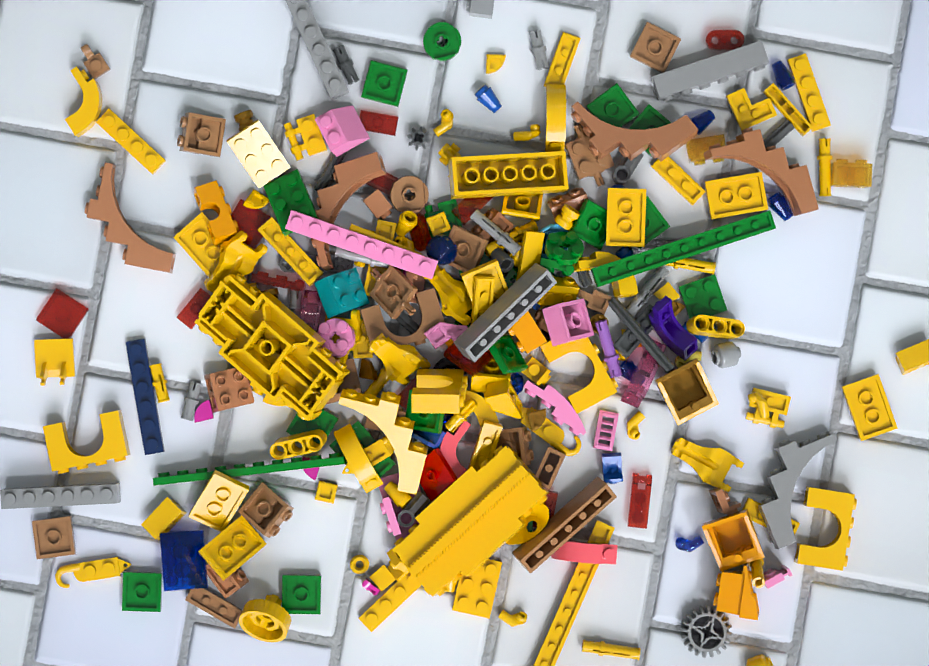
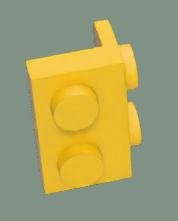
M553 276L557 283L537 303L538 305L553 306L576 300L580 288L572 277L565 276L562 278Z

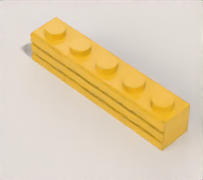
M774 83L763 91L783 116L793 124L802 137L813 128Z

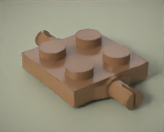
M578 124L574 126L578 137L574 141L566 143L565 148L578 180L594 177L597 187L605 184L601 173L606 169L614 167V162L610 153L601 160L598 156L594 157L588 147L589 139L592 137H587L582 125Z
M390 265L383 274L374 268L370 274L377 281L369 295L392 319H397L403 310L410 316L415 314L416 309L409 304L418 290L414 284L397 267Z

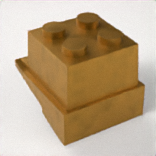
M697 358L654 380L677 425L719 404Z

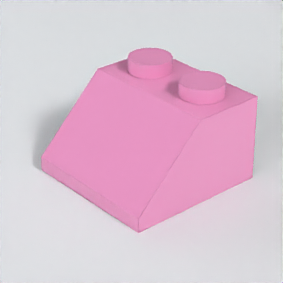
M353 105L331 109L315 118L330 151L336 157L370 139Z
M584 298L542 309L552 346L594 336Z

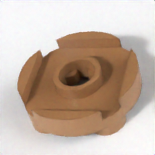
M415 176L400 177L393 182L390 189V201L394 208L402 213L405 211L418 213L428 201L429 193L427 186ZM408 189L414 193L411 200L404 197V193H407Z

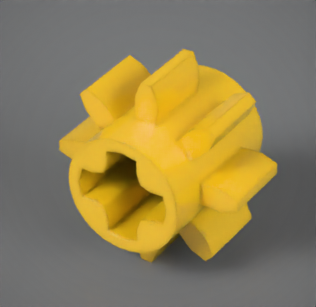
M446 143L438 152L441 156L439 161L447 166L448 160L451 157L462 156L458 153L461 148L455 143L451 146Z

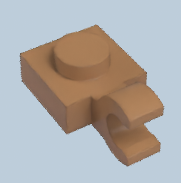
M87 44L81 47L82 52L88 59L84 62V65L94 79L111 70L101 53L94 55Z
M580 289L577 298H584L588 302L587 308L602 315L605 314L609 305L608 302L612 298L595 289L592 294Z

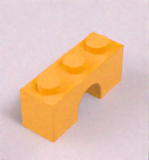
M217 181L195 187L194 197L200 211L212 209L218 214L216 219L208 221L207 226L213 244L216 245L230 240L237 234L239 229L236 220L231 218L230 214L232 211L229 203H225L223 198L225 193L222 186H218Z

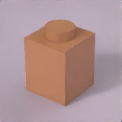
M379 189L363 200L378 220L380 218L384 220L392 214L390 210L393 207Z

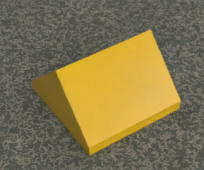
M543 194L504 196L501 214L503 216L539 221Z

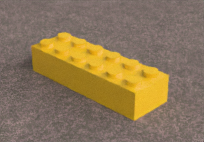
M565 151L451 157L448 160L451 199L563 193L569 189Z

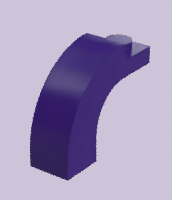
M665 296L658 300L653 306V311L649 314L650 322L668 348L686 361L698 350L697 338L686 331L677 321L673 313L672 300L669 297Z

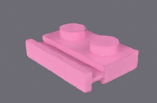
M782 565V569L779 571L776 569L772 570V568L764 571V586L769 589L785 580L784 576H792L790 569Z

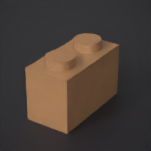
M550 446L547 448L535 474L542 482V486L549 490L566 456L565 453Z

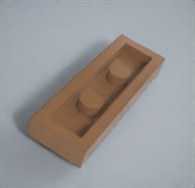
M196 582L194 583L185 600L235 629L239 623L242 609Z

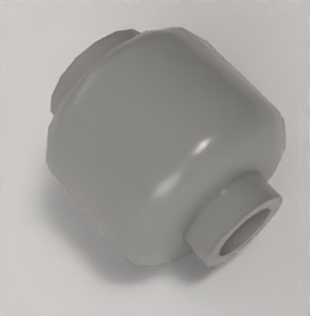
M733 342L720 343L714 346V349L711 351V358L713 363L719 368L732 367L738 364L739 358H741V350Z

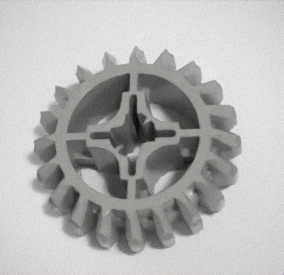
M709 605L706 606V611H704L702 606H699L700 612L698 613L693 608V616L689 613L686 614L689 621L682 620V623L687 625L686 627H680L681 631L686 632L681 635L682 639L687 638L683 644L684 646L690 645L688 648L690 652L696 649V656L702 651L703 658H706L707 652H709L710 657H714V650L719 655L721 654L718 649L719 647H722L724 650L727 649L723 644L724 641L727 643L731 642L726 636H732V632L727 631V629L732 628V625L725 624L729 621V618L724 617L722 619L725 613L719 612L717 614V607H714L711 612ZM709 616L704 624L694 623L701 617ZM715 618L721 625V634L713 630ZM708 627L712 634L704 636L700 629ZM691 628L699 632L698 644L694 643L691 637ZM711 638L716 640L718 639V641L711 646H703Z

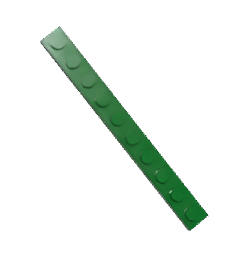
M769 210L592 268L591 272L596 287H600L776 229Z
M340 453L329 454V458H321V455L310 456V460H302V457L291 458V462L285 463L281 459L272 460V464L264 465V461L253 462V466L245 467L244 463L235 464L232 469H227L226 466H217L215 470L229 477L342 465L346 464V458L341 456ZM207 468L196 469V473H189L188 470L177 471V475H170L169 472L158 473V477L153 478V486L209 480L214 471H208Z

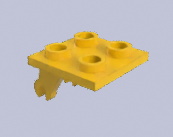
M73 338L34 340L36 378H41V386L46 385L48 377L61 378L60 385H65L67 377H75Z

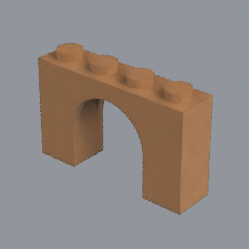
M435 288L415 294L421 313V323L419 328L409 336H397L387 329L379 304L360 310L369 342L383 333L386 338L389 337L398 345H407L414 342L415 346L426 343L425 339L427 337L424 333L439 322L445 323Z

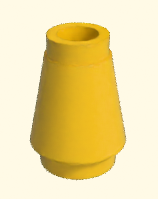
M405 211L400 214L395 230L398 236H405L417 225V215L414 212Z
M392 481L384 488L397 507L400 506L402 509L413 498L410 493L398 491V485Z

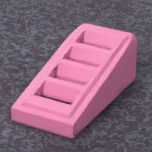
M600 410L593 448L612 451L619 413ZM603 416L614 418L613 422L602 420ZM601 424L611 425L612 430L601 428ZM600 431L611 433L610 437L602 436ZM599 439L607 440L609 445L598 443Z

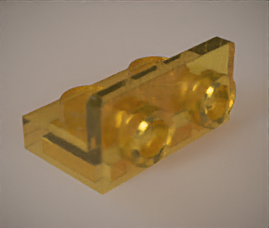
M724 134L688 141L686 148L689 163H694V166L706 164L705 161L708 160H705L703 153L709 150V146L720 144L721 147L726 146ZM723 158L710 159L713 160V163L725 161Z

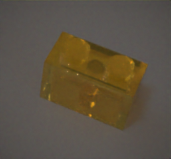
M836 159V162L831 163V187H872V164L867 163V160H855V163H848V159Z

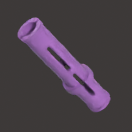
M607 319L595 322L605 355L604 362H607L610 377H619L623 374Z

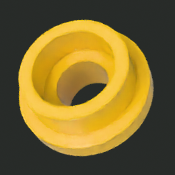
M355 555L350 561V568L354 573H365L369 568V560L364 555ZM357 561L363 562L361 568L356 566Z

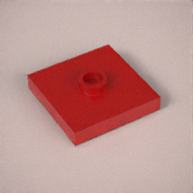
M439 448L434 449L426 456L419 482L430 501H434L458 479Z

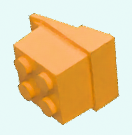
M748 509L703 523L702 529L720 571L765 558Z
M748 563L743 565V571L724 570L722 573H718L716 586H719V592H716L713 605L717 606L716 611L739 615V618L758 620L759 606L757 593H753L752 575Z

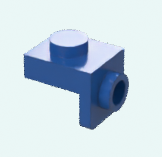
M621 452L602 454V474L605 483L616 484L623 482Z

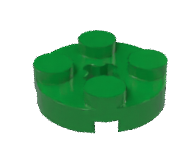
M435 23L428 28L424 35V49L432 59L448 61L459 53L461 47L460 33L449 23ZM439 37L448 40L444 47L437 44V41L440 40Z
M562 231L548 235L545 253L550 260L553 258L560 265H573L582 257L584 245L576 232Z

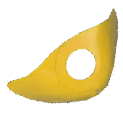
M536 504L532 508L533 513L526 519L524 517L521 518L526 525L506 543L508 545L522 544L539 534L548 522V507L544 504L540 506ZM530 521L537 523V529L534 532L527 531V524Z

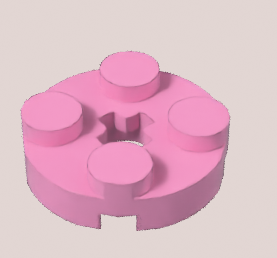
M338 318L330 319L320 324L318 334L326 340L322 347L329 349L334 358L345 356L355 343V332L352 326ZM334 334L340 336L336 343L332 340Z

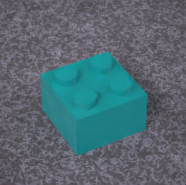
M356 267L314 282L328 319L369 304Z

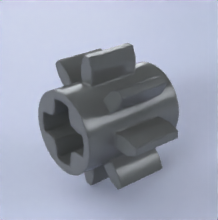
M422 127L418 131L412 128L413 134L407 135L408 138L412 139L408 145L412 146L414 144L416 151L421 146L423 149H426L424 144L431 142L430 139H426L429 131L422 132ZM417 134H418L419 136H422V135H423V136H424V137L422 138V141H423V142H422V143H419V141H416V142H415V141H414V140L416 139V138H415V135H417Z

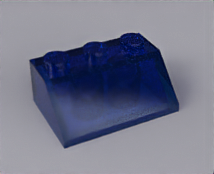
M204 530L160 533L164 591L174 592L208 588L206 560L198 552L205 546Z

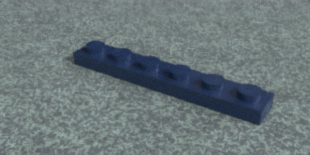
M146 339L126 342L144 453L149 455L165 452L154 386H152L153 380L149 367L150 362Z

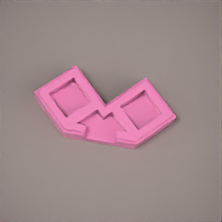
M439 322L426 331L424 335L436 350L449 339H452L454 342L468 327Z

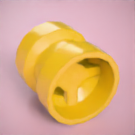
M564 204L561 208V214H558L554 221L564 229L570 230L573 226L572 221L578 219L580 213L572 206Z

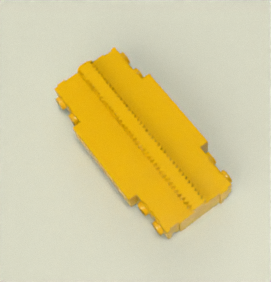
M239 273L225 276L199 312V319H196L194 323L199 326L198 328L201 332L213 338L212 341L216 345L222 346L218 352L222 357L274 402L283 400V403L298 412L297 415L303 420L310 421L319 417L324 406L337 393L339 386L344 381L343 378L350 373L346 368L347 365L339 359L336 360L329 349L322 347L326 340L270 292L261 293L257 287L250 286L246 282L247 279Z
M500 446L493 452L495 456L490 461L486 459L479 465L480 470L475 466H471L415 518L420 524L412 526L408 530L410 533L405 538L402 536L394 543L395 547L392 551L398 554L399 559L407 567L411 575L416 577L423 585L428 595L433 597L438 594L440 597L448 590L446 587L451 582L454 584L462 577L461 573L465 576H470L526 525L521 519L522 517L526 519L533 513L532 508L536 504L540 506L548 499L546 495L549 491L543 488L542 482L517 456L518 453L509 446L503 448Z

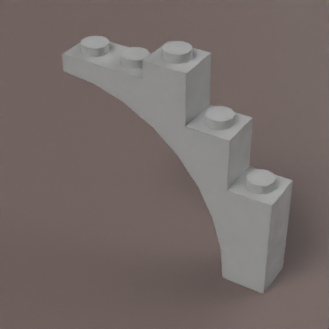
M828 432L822 433L813 442L808 439L799 443L800 447H798L796 441L790 442L788 439L778 443L780 447L775 448L783 471L781 468L775 469L770 472L771 476L766 477L775 499L772 496L761 500L762 504L758 506L775 549H780L797 542L792 528L790 512L796 481L803 468L814 455L824 447L837 441L835 434L828 435Z

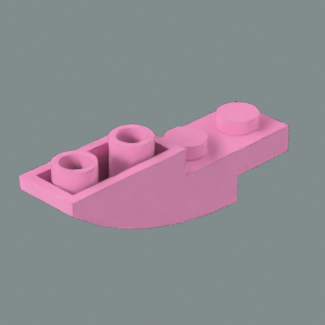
M526 381L523 386L526 388L525 393L533 398L537 395L542 399L541 403L548 408H551V406L555 407L551 413L554 416V421L560 425L566 423L570 426L569 430L577 436L580 433L583 435L586 433L577 412L557 390L548 384L542 390L530 381Z

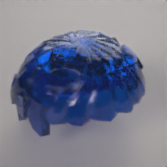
M445 234L435 235L427 243L426 254L427 257L438 260L437 264L439 265L450 264L457 256V246L453 244L449 236Z

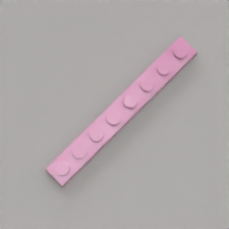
M291 210L285 229L429 279L433 278L438 263L436 259Z

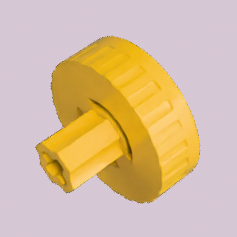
M272 594L267 595L265 600L253 599L246 602L239 617V624L247 634L258 640L279 642L285 639L292 619L289 613L280 606L282 600L279 599V596Z

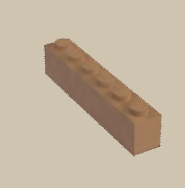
M597 476L553 515L539 534L531 540L522 543L512 554L531 574L617 496L607 483Z

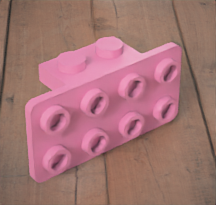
M399 472L381 478L383 484L379 486L383 503H380L382 513L387 514L389 521L386 522L389 533L393 532L396 541L402 536L403 538L410 534L408 530L412 526L420 524L416 520L409 527L401 526L398 523V515L403 509L400 506L397 507L384 490L390 481L398 485ZM403 513L400 519L402 523L409 524L412 517L409 513Z

